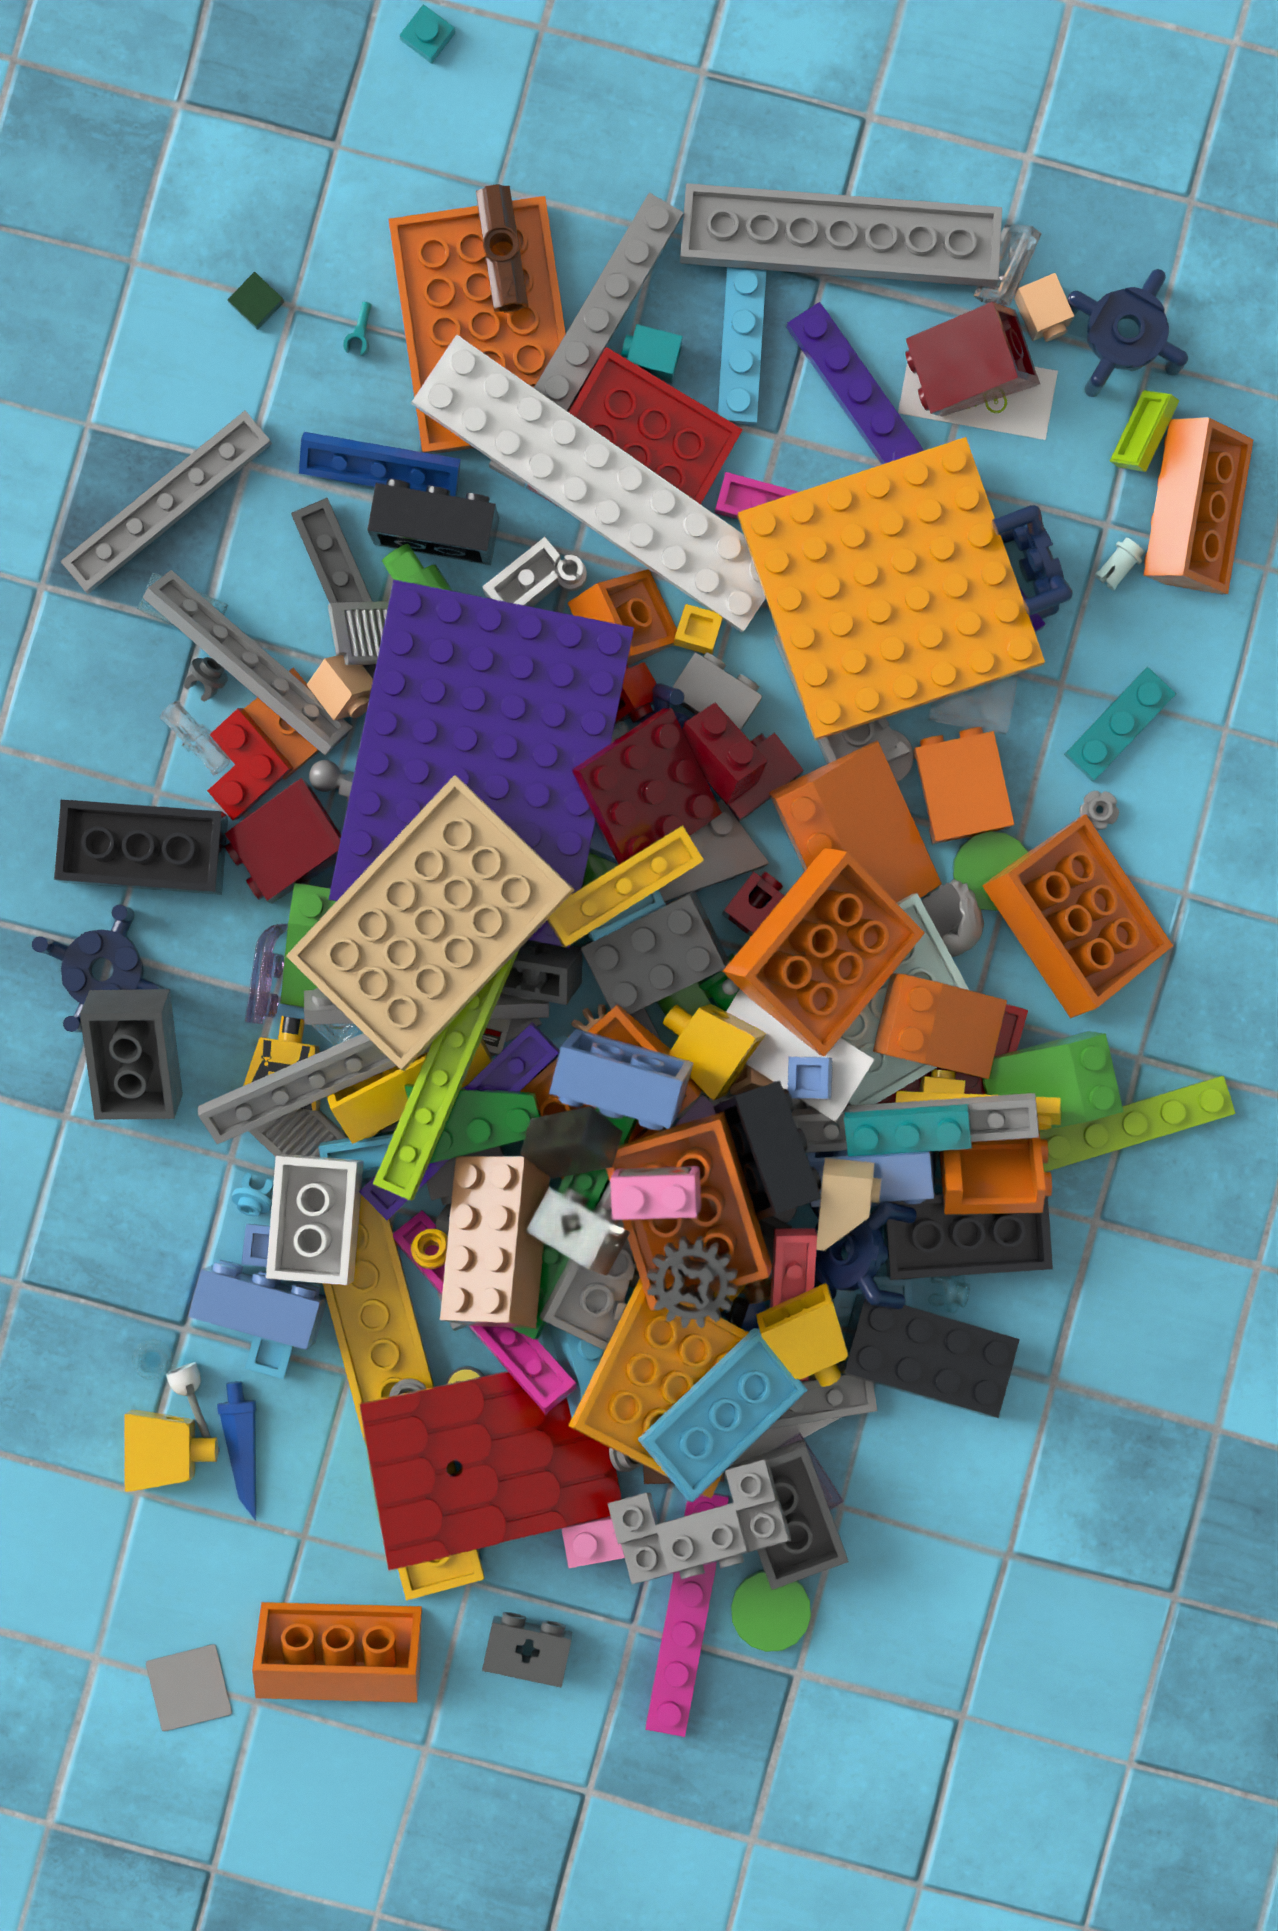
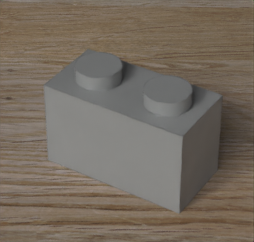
M695 652L673 685L674 688L680 689L684 693V701L680 705L697 715L716 702L735 725L742 730L762 699V695L757 693L759 686L741 674L736 679L725 672L723 669L726 665L710 653L706 652L702 657Z

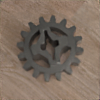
M682 1236L679 1248H676L670 1242L665 1245L664 1250L667 1257L660 1254L655 1255L653 1262L659 1269H650L647 1278L656 1281V1283L649 1286L647 1292L648 1295L659 1296L654 1305L655 1310H660L664 1307L669 1310L666 1317L668 1322L672 1321L677 1315L682 1317L681 1324L683 1328L688 1326L690 1319H696L699 1328H702L706 1323V1316L708 1315L715 1322L720 1320L721 1313L719 1307L725 1310L731 1308L733 1302L726 1295H736L738 1286L729 1281L737 1277L738 1271L734 1268H726L731 1259L729 1253L721 1257L716 1254L719 1243L715 1242L710 1248L704 1247L703 1236H699L695 1245H690L687 1237ZM689 1256L701 1257L707 1261H693L689 1258ZM670 1266L672 1268L671 1272L675 1276V1281L667 1288L665 1277L666 1271ZM687 1275L691 1279L696 1277L701 1279L698 1288L695 1285L687 1287L684 1284ZM719 1275L720 1291L715 1298L710 1283ZM680 1302L695 1304L696 1308L681 1305Z

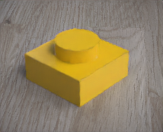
M685 604L674 638V645L703 654L707 652L712 655L723 617L713 611Z
M934 1069L931 1072V1077H921L920 1092L964 1094L965 1081L955 1080V1071Z

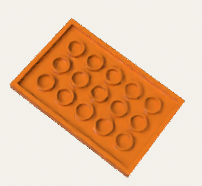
M545 196L512 200L528 307L508 313L494 312L478 206L388 219L414 397L456 335L476 347L534 388L566 334ZM498 242L491 251L497 256H505L511 252L513 247L507 242ZM416 408L422 452L438 454L474 448Z

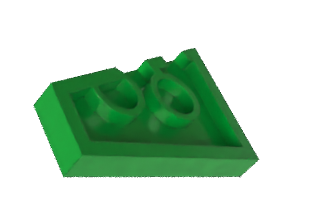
M415 1084L405 1085L408 1099ZM460 1089L429 1164L544 1135L546 1131L535 1093Z

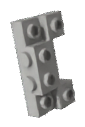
M764 1459L725 1470L734 1503L659 1524L651 1493H643L608 1503L617 1542L622 1545L631 1584L645 1582L677 1572L680 1573L681 1579L705 1573L703 1565L719 1561L720 1568L733 1566L744 1562L742 1554L792 1541L768 1460Z

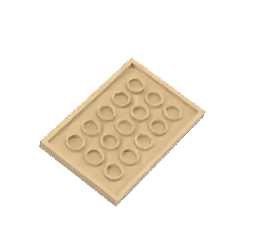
M454 775L294 946L286 957L400 1070L405 1071L575 890L459 777Z

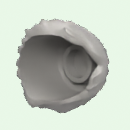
M954 879L950 883L939 886L937 891L933 890L930 892V895L923 898L922 903L951 957L963 954L979 941L983 932L984 919L981 909L978 907L975 893L968 888L967 883L963 884L960 880Z

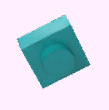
M423 4L399 36L403 43L432 64L454 36L455 27Z

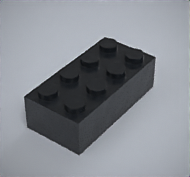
M61 799L54 880L71 884L222 895L226 851L224 846L227 839L224 833L227 832L228 815L222 811Z
M934 1193V1199H926V1201L919 1204H907L903 1201L889 1202L912 1207L917 1212L916 1220L913 1223L889 1219L883 1224L884 1244L888 1249L886 1273L890 1280L1053 1269L1048 1196H1045L1043 1213L944 1214L943 1193Z
M856 1294L844 1338L848 1357L837 1363L841 1374L987 1417L999 1418L1020 1339L904 1305L901 1309L871 1305L863 1294Z

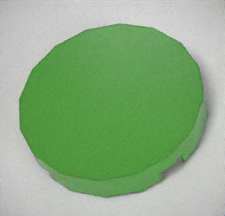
M989 831L972 836L960 846L953 859V878L960 880L963 884L967 883L968 888L975 893L980 909L998 911L982 885L1028 853V851L1019 840L1006 833Z
M759 1570L747 1576L735 1589L731 1603L732 1623L739 1637L751 1647L765 1652L782 1651L796 1644L806 1632L811 1618L810 1600L799 1581L772 1590L765 1570Z

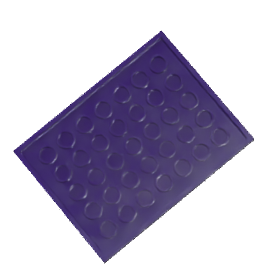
M393 579L328 900L337 901L454 775L459 777L575 890L574 892L581 889L596 818L572 769L611 744L634 627ZM547 920L528 939L563 947Z

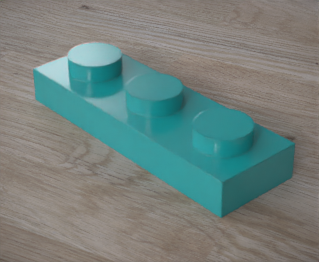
M1146 667L1064 755L1092 782L1095 781L1176 693L1149 667Z
M968 1104L845 1112L844 1114L848 1157L971 1149L972 1147Z

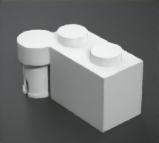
M544 537L482 588L485 596L489 599L533 607L558 586L567 591H576L582 588L587 579V571L584 563L577 556L566 555L564 556L565 559L561 560L560 554Z

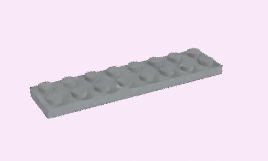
M686 183L680 263L997 287L1002 207Z

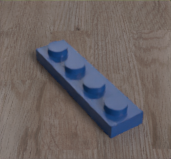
M304 432L300 445L299 474L375 487L376 483L386 484L388 479H395L410 483V489L426 491L427 486L441 487L449 490L450 496L456 497L461 459Z

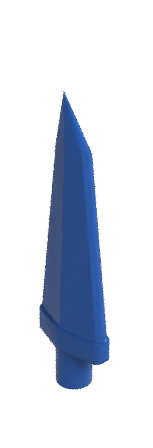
M242 1381L226 1383L228 1402L217 1404L218 1414H220L238 1498L256 1521V1400L244 1401Z

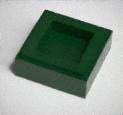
M255 271L227 299L229 304L257 330L285 302Z

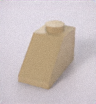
M825 1158L816 1250L825 1251L869 1218L871 1202L879 1203L881 1178H873L874 1163Z

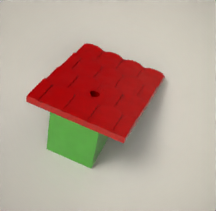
M508 1371L359 1403L365 1435L364 1443L388 1571L609 1517L611 1515L608 1503L622 1500L617 1471L612 1465L609 1456L610 1447L569 1427L572 1417L567 1397L545 1414ZM457 1460L461 1463V1468L456 1473L450 1474L447 1472V1466L451 1461Z

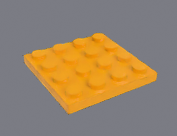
M639 1279L569 1427L668 1477L638 1441V1438L738 1344L748 1332L722 1318L715 1322L709 1315L706 1316V1323L702 1328H699L696 1319H690L688 1326L683 1328L681 1324L682 1317L677 1315L672 1321L668 1322L666 1317L669 1310L666 1307L650 1311L641 1279ZM680 1302L681 1305L696 1308L695 1304ZM723 1473L701 1495L712 1498Z

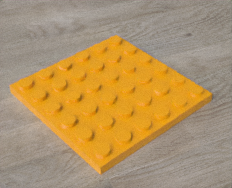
M966 437L738 512V519L815 741L1042 666L1045 663L1030 617L1024 607V600L1001 535H997L993 528L992 520L995 518Z

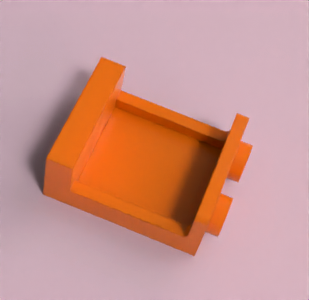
M982 727L970 728L960 731V738L944 741L943 735L921 739V746L913 750L931 825L929 833L932 845L971 837L989 831L1004 830L1014 825L994 731L983 733Z
M1040 1132L1038 1138L972 1142L971 1149L939 1151L944 1214L1043 1213L1045 1196L1052 1195L1051 1172H1044L1043 1163H1048L1047 1139H1040Z

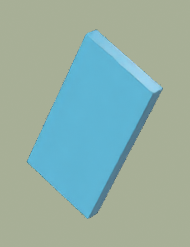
M753 1328L640 1436L638 1441L687 1501L693 1502L775 1423L807 1389L800 1380L795 1379L763 1340L760 1329Z

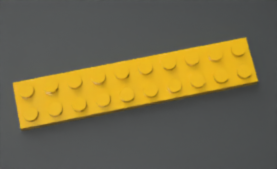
M361 1195L354 1282L348 1285L322 1284L364 1439L365 1435L359 1403L389 1397L393 1386L403 1379H416L422 1382L426 1388L435 1386L400 1254L393 1238L394 1232L390 1218L386 1220ZM451 1461L447 1466V1472L450 1474L457 1472L454 1461ZM478 1549L398 1569L406 1601L485 1579Z

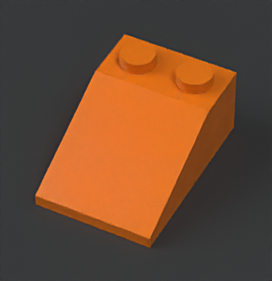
M892 973L887 987L873 1052L989 1079L1007 1000L906 974Z

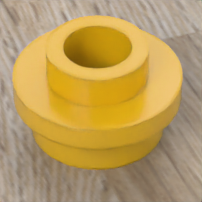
M427 1229L420 1232L411 1244V1253L415 1262L426 1269H436L443 1266L446 1262L448 1236L437 1229ZM431 1245L438 1246L439 1250L435 1255L425 1254L427 1247Z

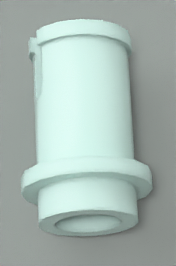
M1125 538L1123 542L1118 541L1116 543L1117 550L1102 568L1095 573V576L1103 584L1107 582V587L1112 590L1117 588V585L1135 563L1141 564V556L1145 553L1139 545L1129 538Z

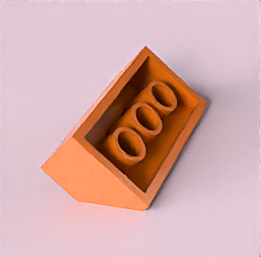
M1211 418L1170 420L1167 435L1164 439V454L1161 472L1157 481L1158 490L1154 513L1151 517V532L1148 550L1144 559L1145 568L1143 576L1165 585L1217 594H1228L1254 439Z
M261 1602L252 1668L255 1698L417 1703L421 1664L422 1606Z

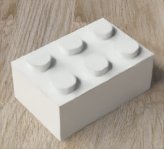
M289 1154L276 1156L266 1279L348 1285L354 1282L361 1199L359 1191L362 1186L363 1160Z

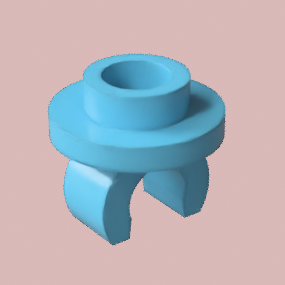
M247 1172L242 1178V1187L234 1190L232 1201L237 1205V1209L241 1213L248 1216H259L260 1213L269 1212L272 1205L269 1199L272 1193V1179L267 1178L262 1189L254 1190L250 1187L252 1173Z

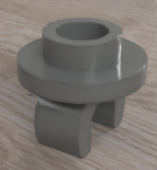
M195 658L189 666L192 674L185 679L184 687L189 689L197 681L202 682L205 692L201 696V700L205 702L217 693L218 688L225 686L228 677L224 672V668L213 658Z

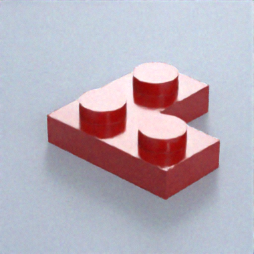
M237 708L209 734L235 764L207 790L232 821L238 820L294 768L243 708Z

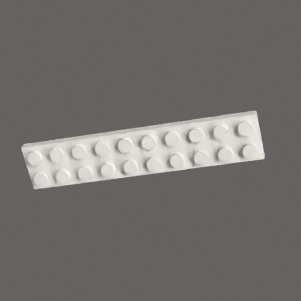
M458 335L455 336L411 404L699 604L722 616L725 622L738 631L743 632L766 599L744 535Z

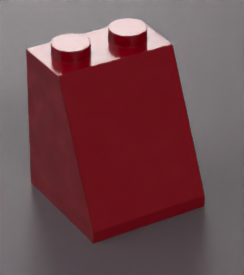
M992 301L906 338L909 348L905 352L906 360L911 371L914 374L917 373L921 388L918 389L919 399L926 411L929 410L933 415L943 417L1040 384L1016 311Z
M302 778L224 833L230 842L224 846L229 856L237 866L243 863L251 877L246 879L248 886L258 900L265 897L270 903H274L293 891L294 883L304 884L336 864L341 840V833L311 786Z

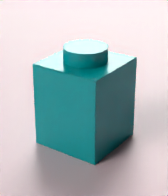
M636 324L634 335L626 334L621 356L662 381L673 383L682 348L683 336Z

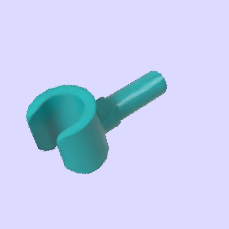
M362 302L354 333L348 334L343 341L346 353H349L350 344L354 339L362 340L361 357L369 351V342L365 338L366 326L372 306L369 302Z

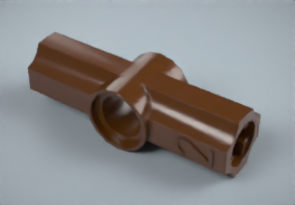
M500 184L485 186L476 191L494 312L508 313L519 311L522 308L528 307L510 186ZM498 242H507L513 247L511 252L505 256H497L491 250Z

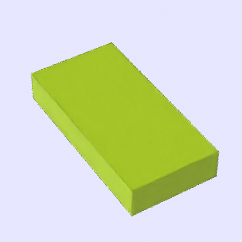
M1143 390L1112 454L1110 462L1119 468L1146 472L1177 408L1179 400L1172 394Z

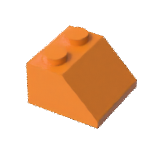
M649 569L596 583L567 602L574 616L634 627L627 661L628 666L674 645L677 628Z

